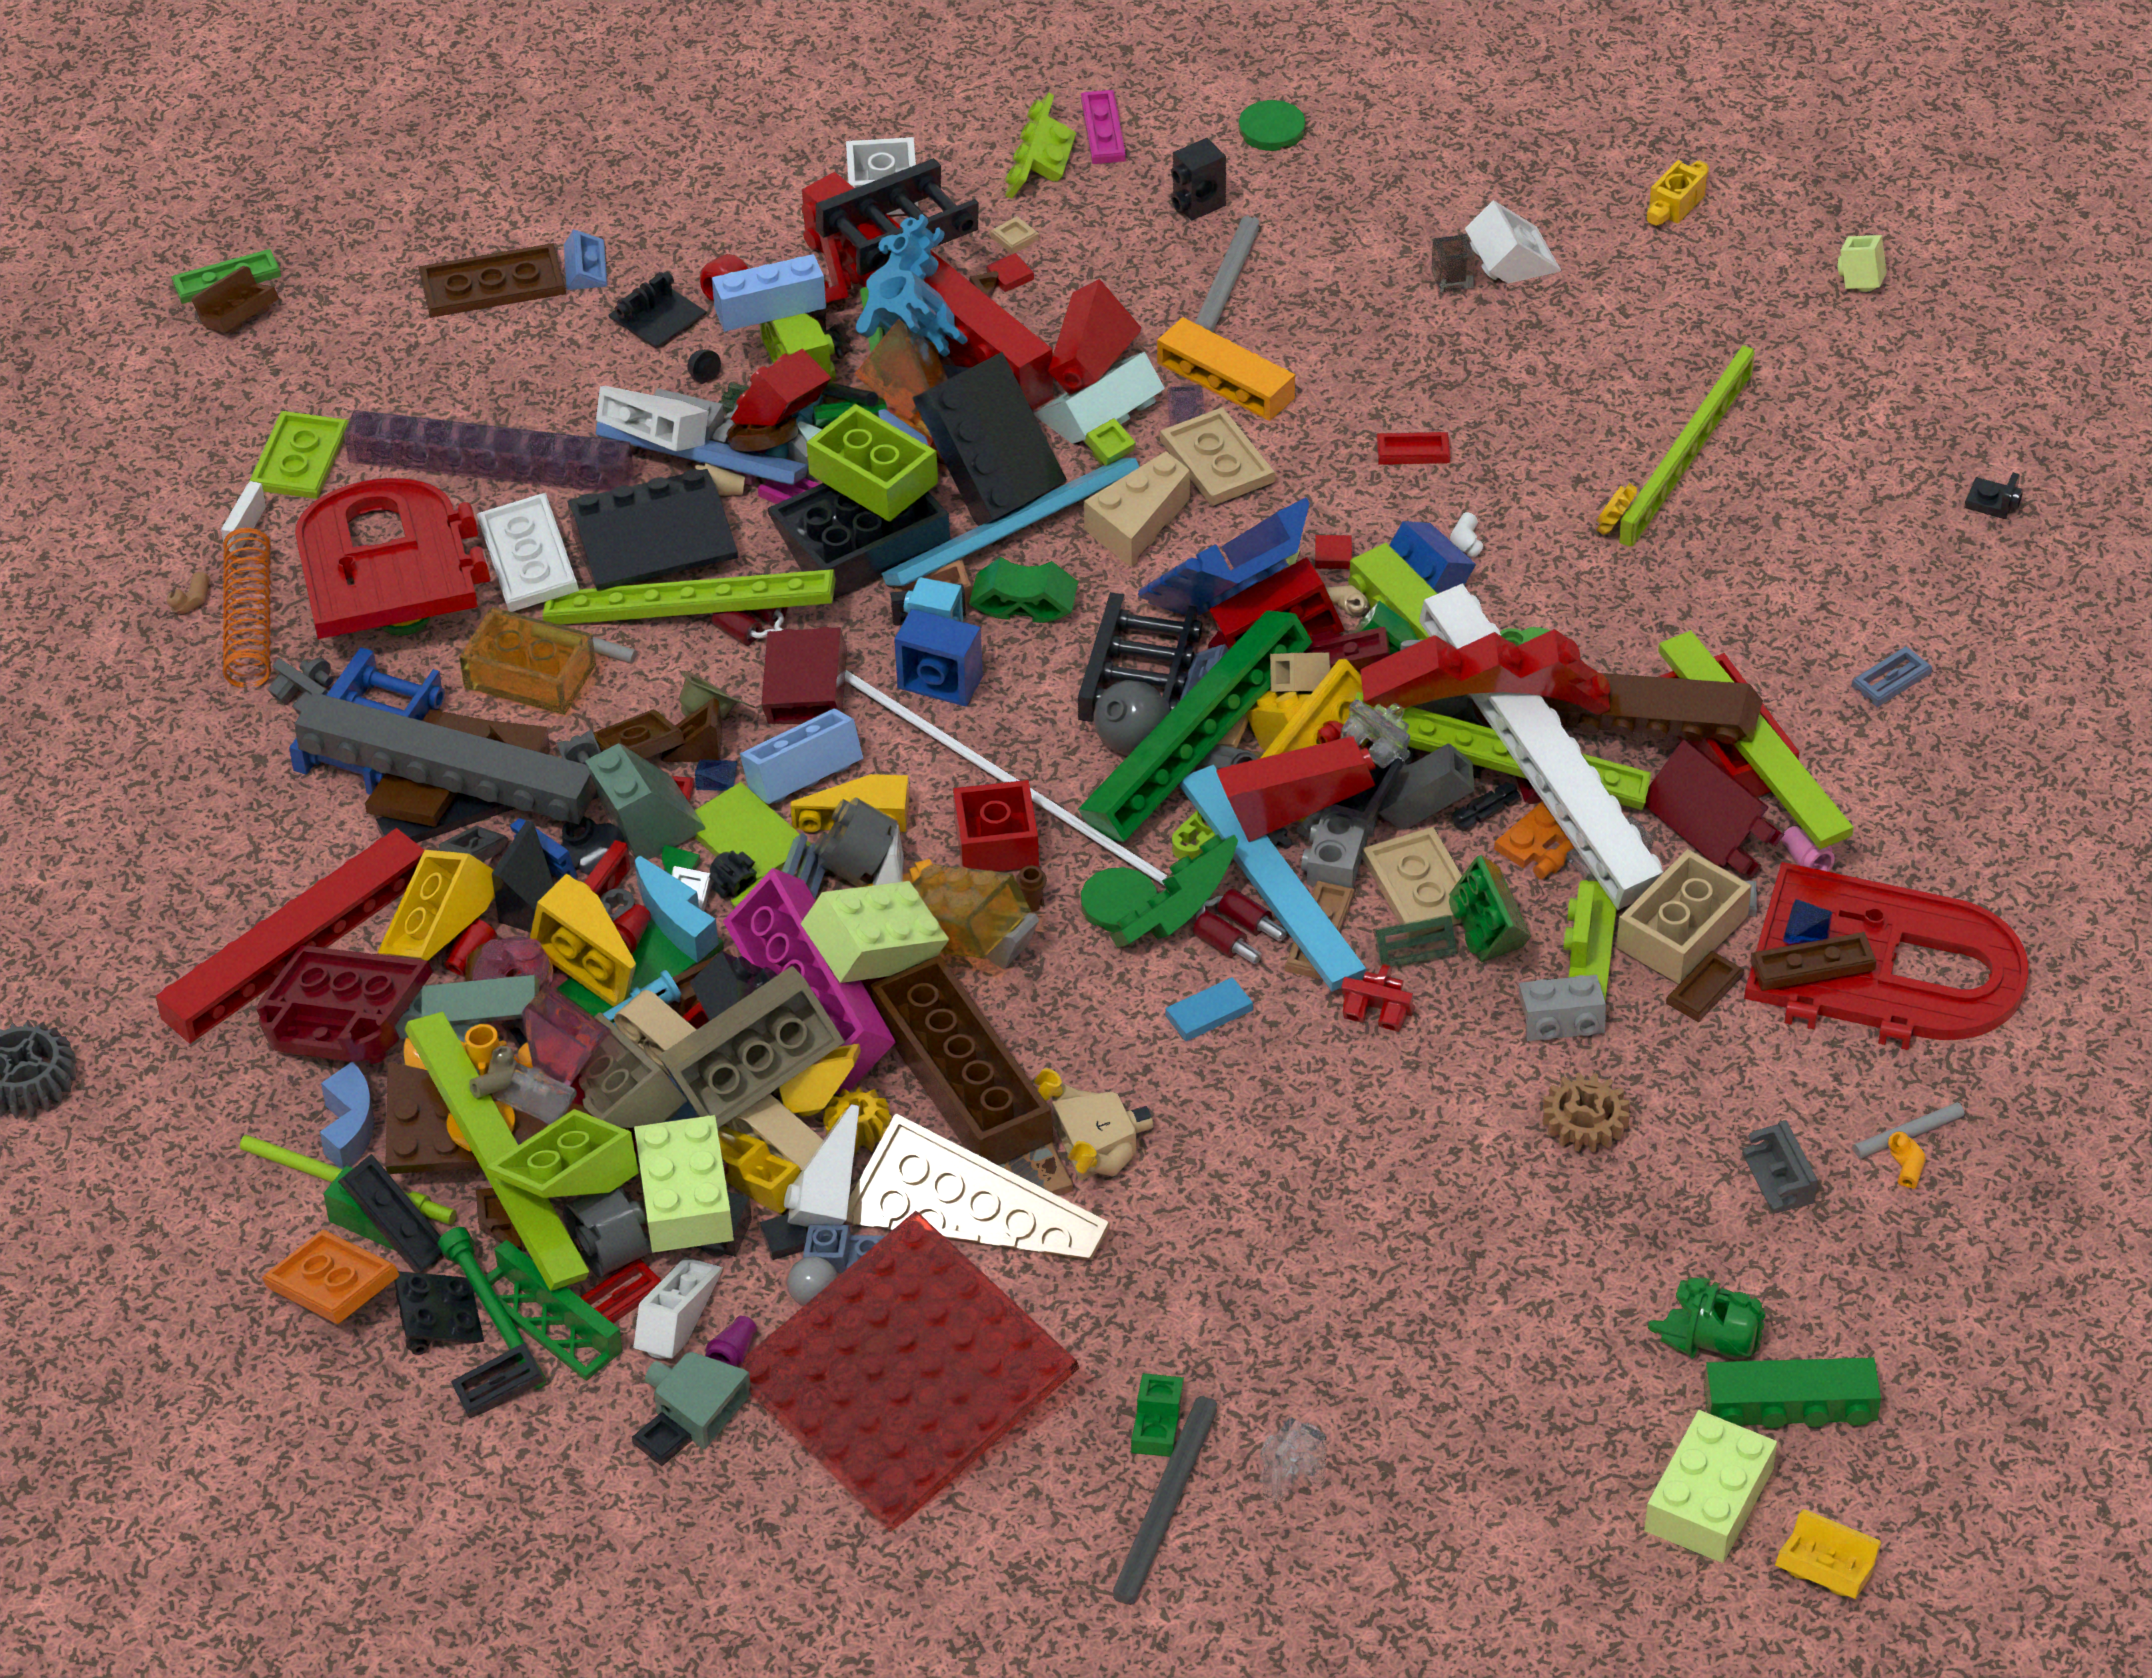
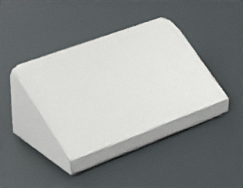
M897 825V828L889 827L887 834L892 836L893 840L883 860L874 872L873 886L903 881L904 853L899 825Z

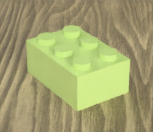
M910 881L822 892L801 922L802 927L840 983L891 976L938 956L949 941L937 919L932 915Z
M715 1115L635 1126L652 1253L734 1241Z
M1698 1410L1647 1503L1644 1531L1724 1564L1774 1469L1777 1441Z

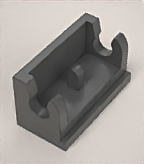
M1787 1120L1779 1121L1777 1125L1758 1129L1750 1133L1748 1137L1751 1143L1764 1141L1742 1149V1155L1772 1213L1775 1214L1815 1203L1818 1179Z

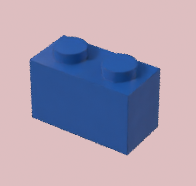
M1402 521L1389 545L1436 593H1441L1462 583L1465 585L1476 566L1466 554L1431 523Z

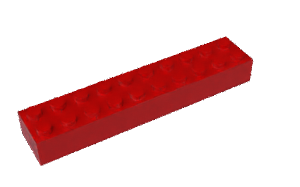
M836 172L802 189L803 205L801 210L804 216V240L811 249L817 248L823 254L820 236L816 231V203L854 189L852 185ZM885 214V216H886L898 229L901 228V227H900V224H898V223H897L895 220H893L890 216H888L887 214ZM871 220L855 226L868 240L884 234ZM842 232L833 234V236L838 235L842 245L843 255L839 256L842 270L846 269L848 271L850 281L853 284L859 283L861 286L867 287L866 281L877 270L859 276L856 273V247ZM930 250L931 255L938 261V268L933 275L925 277L923 281L941 294L954 314V325L968 340L962 345L956 339H952L946 334L944 338L949 342L948 349L950 350V354L947 357L954 362L955 366L971 368L1003 352L1032 411L1054 399L1053 376L1048 372L1053 356L1052 348Z

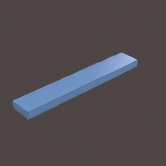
M597 422L595 434L599 437L702 463L706 462L710 465L790 485L805 478L807 474L808 464L756 451H737L731 449L728 444L705 439L703 446L673 451L602 422Z

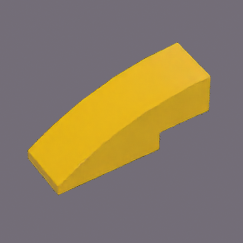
M723 1125L719 1127L718 1136L722 1159L729 1164V1173L725 1176V1180L762 1206L782 1214L787 1209L784 1206L786 1190L789 1184H793L801 1173L799 1165L770 1154L765 1141Z

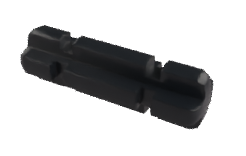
M1505 782L1495 788V793L1491 790L1468 803L1467 809L1463 806L1454 811L1451 815L1454 826L1462 831H1467L1476 825V821L1481 823L1502 811L1505 804L1509 807L1516 803L1520 798L1517 787L1513 783Z

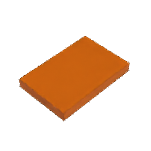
M322 1229L264 1274L262 1279L265 1285L272 1291L338 1325L400 1275L395 1264Z

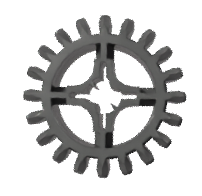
M27 1020L23 1026L17 1027L11 1022L9 1029H0L1 1078H3L2 1081L0 1080V1117L7 1113L9 1109L16 1119L20 1115L21 1110H27L33 1117L35 1107L41 1106L42 1109L48 1112L49 1100L61 1103L62 1092H71V1081L76 1080L75 1064L77 1061L70 1042L66 1036H61L57 1027L48 1029L44 1022L33 1027L30 1021ZM45 1056L49 1058L51 1062H43V1059L41 1057Z

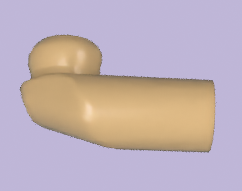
M1354 586L1326 587L1333 605L1340 606L1348 614L1360 616L1367 611V598Z

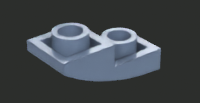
M809 1225L803 1258L815 1256L827 1259L839 1273L878 1275L891 1261L893 1240L892 1236L851 1235L849 1225Z

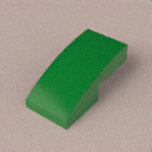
M1142 1373L1137 1397V1413L1131 1439V1453L1171 1457L1176 1440L1184 1377Z

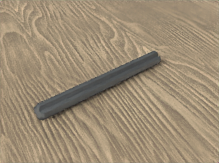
M1199 1396L1193 1404L1113 1588V1598L1120 1603L1132 1605L1137 1599L1217 1413V1402L1213 1398Z

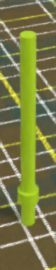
M244 1135L240 1141V1149L329 1182H333L343 1170L249 1135ZM416 1191L411 1193L404 1192L425 1217L448 1225L454 1223L457 1216L456 1210L432 1202L430 1197Z

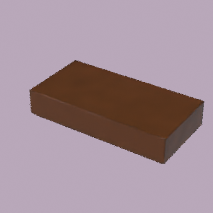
M1711 951L1667 996L1666 1004L1699 1023L1743 977L1744 969Z

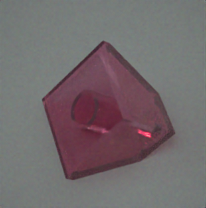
M548 984L542 988L521 1012L533 1068L540 1072L541 1077L548 1084L561 1087L564 1090H567L577 1079L612 1031Z

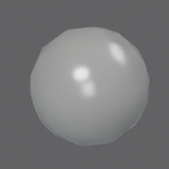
M815 1256L805 1257L795 1263L787 1280V1287L791 1297L799 1305L810 1308L824 1306L833 1300L839 1285V1277L835 1267L827 1259Z

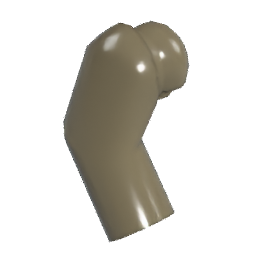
M507 1046L495 1048L492 1052L493 1059L490 1061L488 1073L470 1080V1090L475 1098L506 1089L512 1084L516 1060L514 1059V1051Z

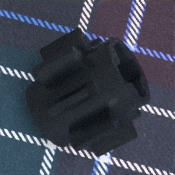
M733 850L721 853L713 860L710 866L711 874L709 878L714 881L711 888L723 898L728 894L733 898L739 896L756 882L757 871L752 868L755 861L743 851L739 854H736Z

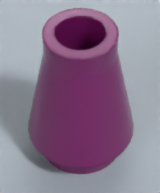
M738 1316L731 1325L708 1342L705 1356L742 1368L753 1336L757 1332L755 1322L749 1317Z

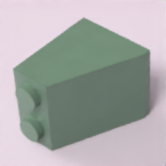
M620 743L585 761L607 817L612 824L619 828L623 835L624 843L627 844L629 851L635 859L639 855L646 860L662 854L664 845L675 847L696 836L697 832L705 830L704 824L672 776Z

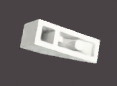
M601 386L596 421L673 451H681L705 444L709 411L680 400Z
M851 1104L839 1117L793 1184H789L784 1200L785 1208L789 1209L788 1223L808 1227L809 1225H842L846 1221L859 1106Z
M684 1257L639 1303L633 1348L646 1351L648 1355L654 1358L672 1359L687 1344L722 1273L723 1267Z

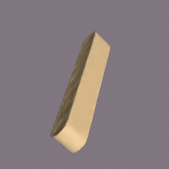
M649 990L641 991L614 1016L617 1028L669 1076L671 1075L658 1056L696 1031L684 1018ZM768 1094L725 1123L733 1130L765 1141L770 1154L799 1165L801 1171L823 1142L820 1136L771 1094Z

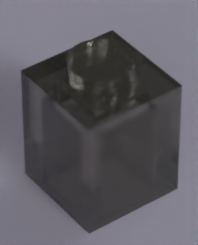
M1467 234L1434 238L1431 270L1439 292L1473 288L1475 255Z

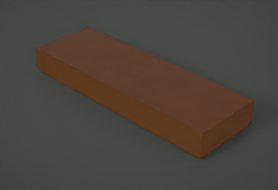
M1865 932L1752 952L1750 963L1761 991L1873 971L1876 968V959Z

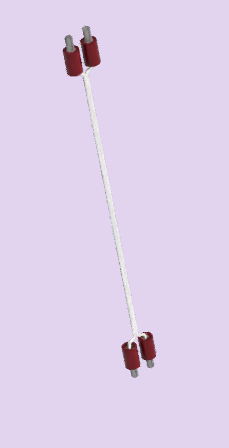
M788 607L748 610L775 628V630L767 629L763 632L762 624L743 611L709 614L712 615L713 625L744 645L749 646L756 639L767 636V631L783 630L780 628V625L783 623ZM846 670V682L1002 782L1019 781ZM1030 788L1033 802L1163 884L1162 880L1167 877L1166 874ZM1235 888L1228 890L1223 896L1207 900L1196 914V922L1193 927V934L1229 958L1239 954L1253 964H1257L1260 961L1262 954L1246 943L1247 934L1211 911H1205V906H1212L1219 902V913L1255 936L1263 931L1280 942L1284 940L1287 934L1285 929L1271 921V911Z

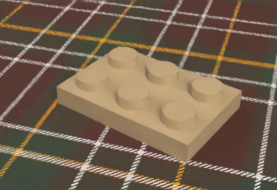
M1223 407L1160 431L1161 443L1175 459L1190 470V480L1211 506L1275 482L1274 470Z
M1434 827L1363 848L1362 859L1408 939L1462 923L1460 919L1454 917L1449 905V893L1462 875Z

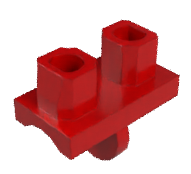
M1387 964L1381 966L1378 974L1365 971L1363 981L1344 977L1341 986L1344 998L1343 1017L1344 1019L1364 1023L1369 1006L1382 1009L1378 1020L1379 1027L1399 1032L1406 1016L1412 1017L1414 1013L1413 993L1402 991L1404 980L1392 978V966Z

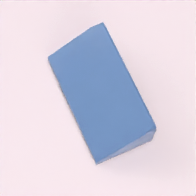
M573 229L564 243L567 290L607 287L604 240Z

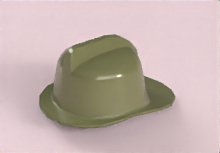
M681 671L682 676L686 679L679 696V701L682 704L681 711L686 717L712 698L720 702L721 721L737 703L755 708V706L730 697L705 679L693 673Z

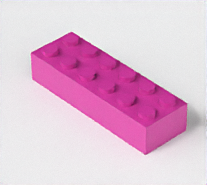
M772 868L723 920V923L742 957L761 968L768 967L777 975L793 966L805 978L845 1041L840 1046L860 1045L861 1052L854 1067L836 1091L837 1094H841L844 1088L849 1092L896 1042L861 980L840 983L802 927L801 922L816 902L805 881Z

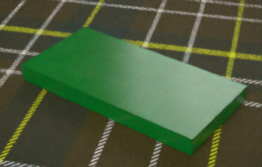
M651 918L635 952L631 954L636 962V968L630 992L635 987L641 989L661 977L660 972L667 970L670 976L674 977L714 957L724 949L723 940L718 937V945L697 963L680 951L663 934ZM572 977L556 988L558 997L589 1020L599 1012L604 1013L613 1008V1006ZM662 990L656 993V995L660 996L662 994Z

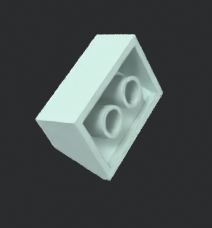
M1142 352L1113 363L1096 383L1071 395L1067 392L1034 412V415L1073 444L1082 440L1085 441L1086 433L1113 418L1119 424L1126 422L1130 419L1128 412L1134 408L1141 411L1156 402L1154 396L1164 390L1165 387L1146 353Z

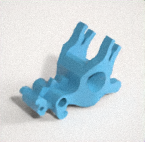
M923 214L919 216V220L912 217L906 218L900 224V227L903 229L902 234L886 236L879 242L878 248L880 251L887 254L889 250L891 255L887 263L874 272L866 281L869 291L868 301L856 324L857 332L866 338L873 336L877 327L883 328L885 330L884 333L890 337L884 348L885 354L895 360L903 356L910 342L916 338H923L926 342H933L938 352L944 357L950 354L948 349L949 342L944 338L946 334L952 339H956L962 345L968 341L966 336L954 325V314L941 294L923 281L925 277L933 275L938 268V261L931 255L930 250L937 246L944 238V232L940 228H936L935 234L926 228L928 219Z

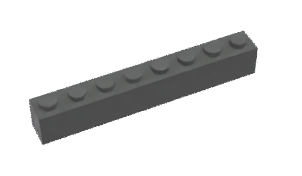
M315 692L312 693L295 722L299 750L313 755L318 754L337 759L346 764L371 768L380 773L404 777L417 783H426L445 788L451 792L471 795L488 802L512 806L521 811H530L549 816L559 821H567L579 825L596 794L594 782L585 764Z

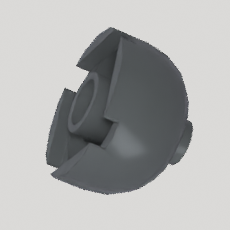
M1125 680L1115 683L1105 690L1096 702L1093 714L1095 731L1106 746L1121 755L1129 756L1169 714V703L1165 697L1161 696L1157 689L1145 682Z

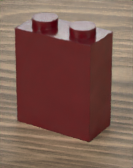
M841 627L767 631L761 705L768 724H802L834 708L843 713L847 647Z

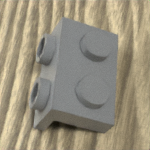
M1579 975L1570 978L1540 979L1519 983V998L1526 1018L1527 1041L1605 1033L1606 1003L1597 975Z

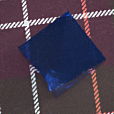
M699 760L695 769L696 790L726 791L733 787L736 779L737 761Z
M1795 899L1783 942L1794 944L1828 939L1832 912Z

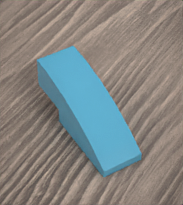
M639 855L635 859L637 885L643 903L651 913V918L663 934L680 951L698 963L718 945L716 919L699 909L696 890Z

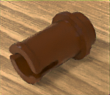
M1026 866L1016 876V885L1020 889V906L1028 912L1040 910V905L1044 906L1043 889L1046 886L1047 877L1037 866Z

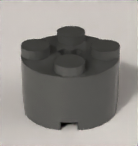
M854 798L850 802L842 799L832 815L835 823L828 834L823 832L813 848V853L819 855L818 864L855 886L861 887L865 884L860 879L865 872L872 876L889 849L893 837L888 835L887 832L890 826L897 828V820L859 798Z
M622 1187L616 1188L610 1193L583 1195L563 1207V1217L568 1233L574 1240L578 1238L583 1248V1251L579 1252V1254L595 1276L602 1277L652 1252L651 1243L640 1226L646 1221L643 1211L636 1201L628 1203Z

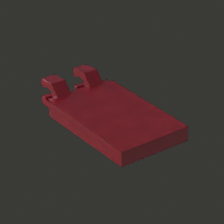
M1683 739L1648 787L1644 805L1711 862L1721 868L1726 867L1729 863L1740 873H1746L1753 878L1762 865L1740 848L1745 839L1752 832L1764 843L1769 842L1772 846L1776 847L1785 835L1763 817L1769 806L1687 740Z

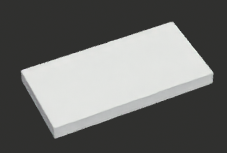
M546 493L477 514L509 613L579 591Z

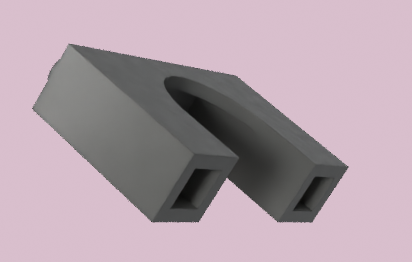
M1466 694L1441 698L1411 707L1452 717L1468 707V698ZM1374 737V752L1399 758L1404 762L1402 769L1378 808L1380 816L1385 821H1390L1398 829H1408L1475 791L1473 763L1451 744L1447 743L1411 764L1416 748Z

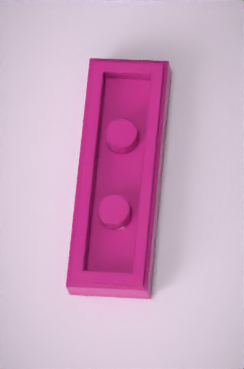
M1114 90L1082 92L1081 104L1092 164L1126 161Z

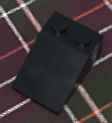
M721 951L690 984L711 1021L769 982L777 974L768 967L761 968L752 964L742 956L737 958Z

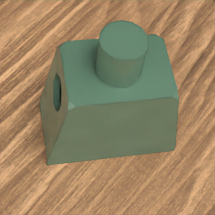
M694 1352L686 1353L673 1369L659 1361H655L651 1364L645 1376V1382L656 1388L654 1396L657 1414L663 1412L689 1432L692 1441L703 1449L710 1445L751 1396L748 1371Z

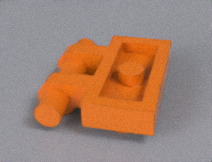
M1543 801L1499 837L1494 844V850L1523 869L1533 860L1538 864L1533 867V872L1539 879H1544L1551 872L1556 874L1564 867L1567 858L1573 853L1579 854ZM1555 841L1560 844L1556 849L1547 850Z

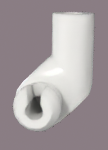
M1465 512L1453 529L1450 541L1462 552H1465L1469 558H1475L1483 549V543L1476 539L1477 535L1473 532L1478 524V519L1475 515Z

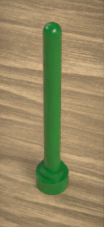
M456 1227L447 1231L438 1241V1246L445 1258L454 1264L460 1265L508 1348L511 1350L523 1344V1338L473 1256L475 1253V1242L465 1227ZM523 1359V1360H521V1361H519V1362H517V1363H518V1365H521L522 1363H524V1362H526V1361H525V1359ZM537 1364V1366H538V1368H539V1370H540V1372H541V1374H542V1376H543V1378H544V1380H545L544 1382H542V1383L538 1384L537 1386L533 1387V1388L539 1389V1388H542V1387L545 1385V1383H546V1377H545V1375L543 1374L542 1370L540 1369L539 1365Z

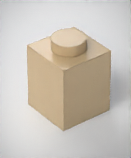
M1329 653L1270 654L1271 692L1314 691L1331 670Z

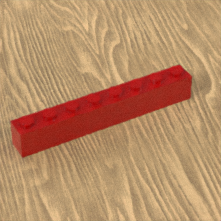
M398 828L379 838L373 845L354 858L347 860L344 865L327 877L317 881L314 886L297 898L288 901L284 907L274 914L258 922L241 937L228 943L222 950L205 962L195 966L185 976L166 986L162 992L155 996L160 1019L191 1044L268 990L300 945L327 948L404 894L424 849Z

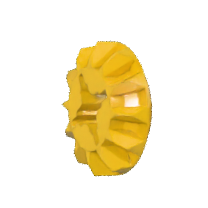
M1629 482L1626 488L1623 486L1618 488L1596 519V522L1600 524L1596 529L1602 535L1610 533L1636 496V486Z

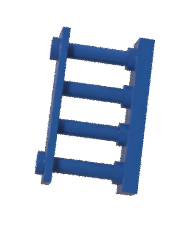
M360 647L326 696L422 721L430 709L440 708L445 697V690L442 688L440 671L433 669L424 683L419 685L380 673L379 669L376 668L374 651ZM378 687L411 697L412 700L405 710L363 698L362 696L368 688ZM297 737L289 747L293 771L307 775L314 764L319 765L321 762L363 775L366 794L371 795L385 775V773H380L371 768L346 764L337 759L318 754L313 755L299 750Z

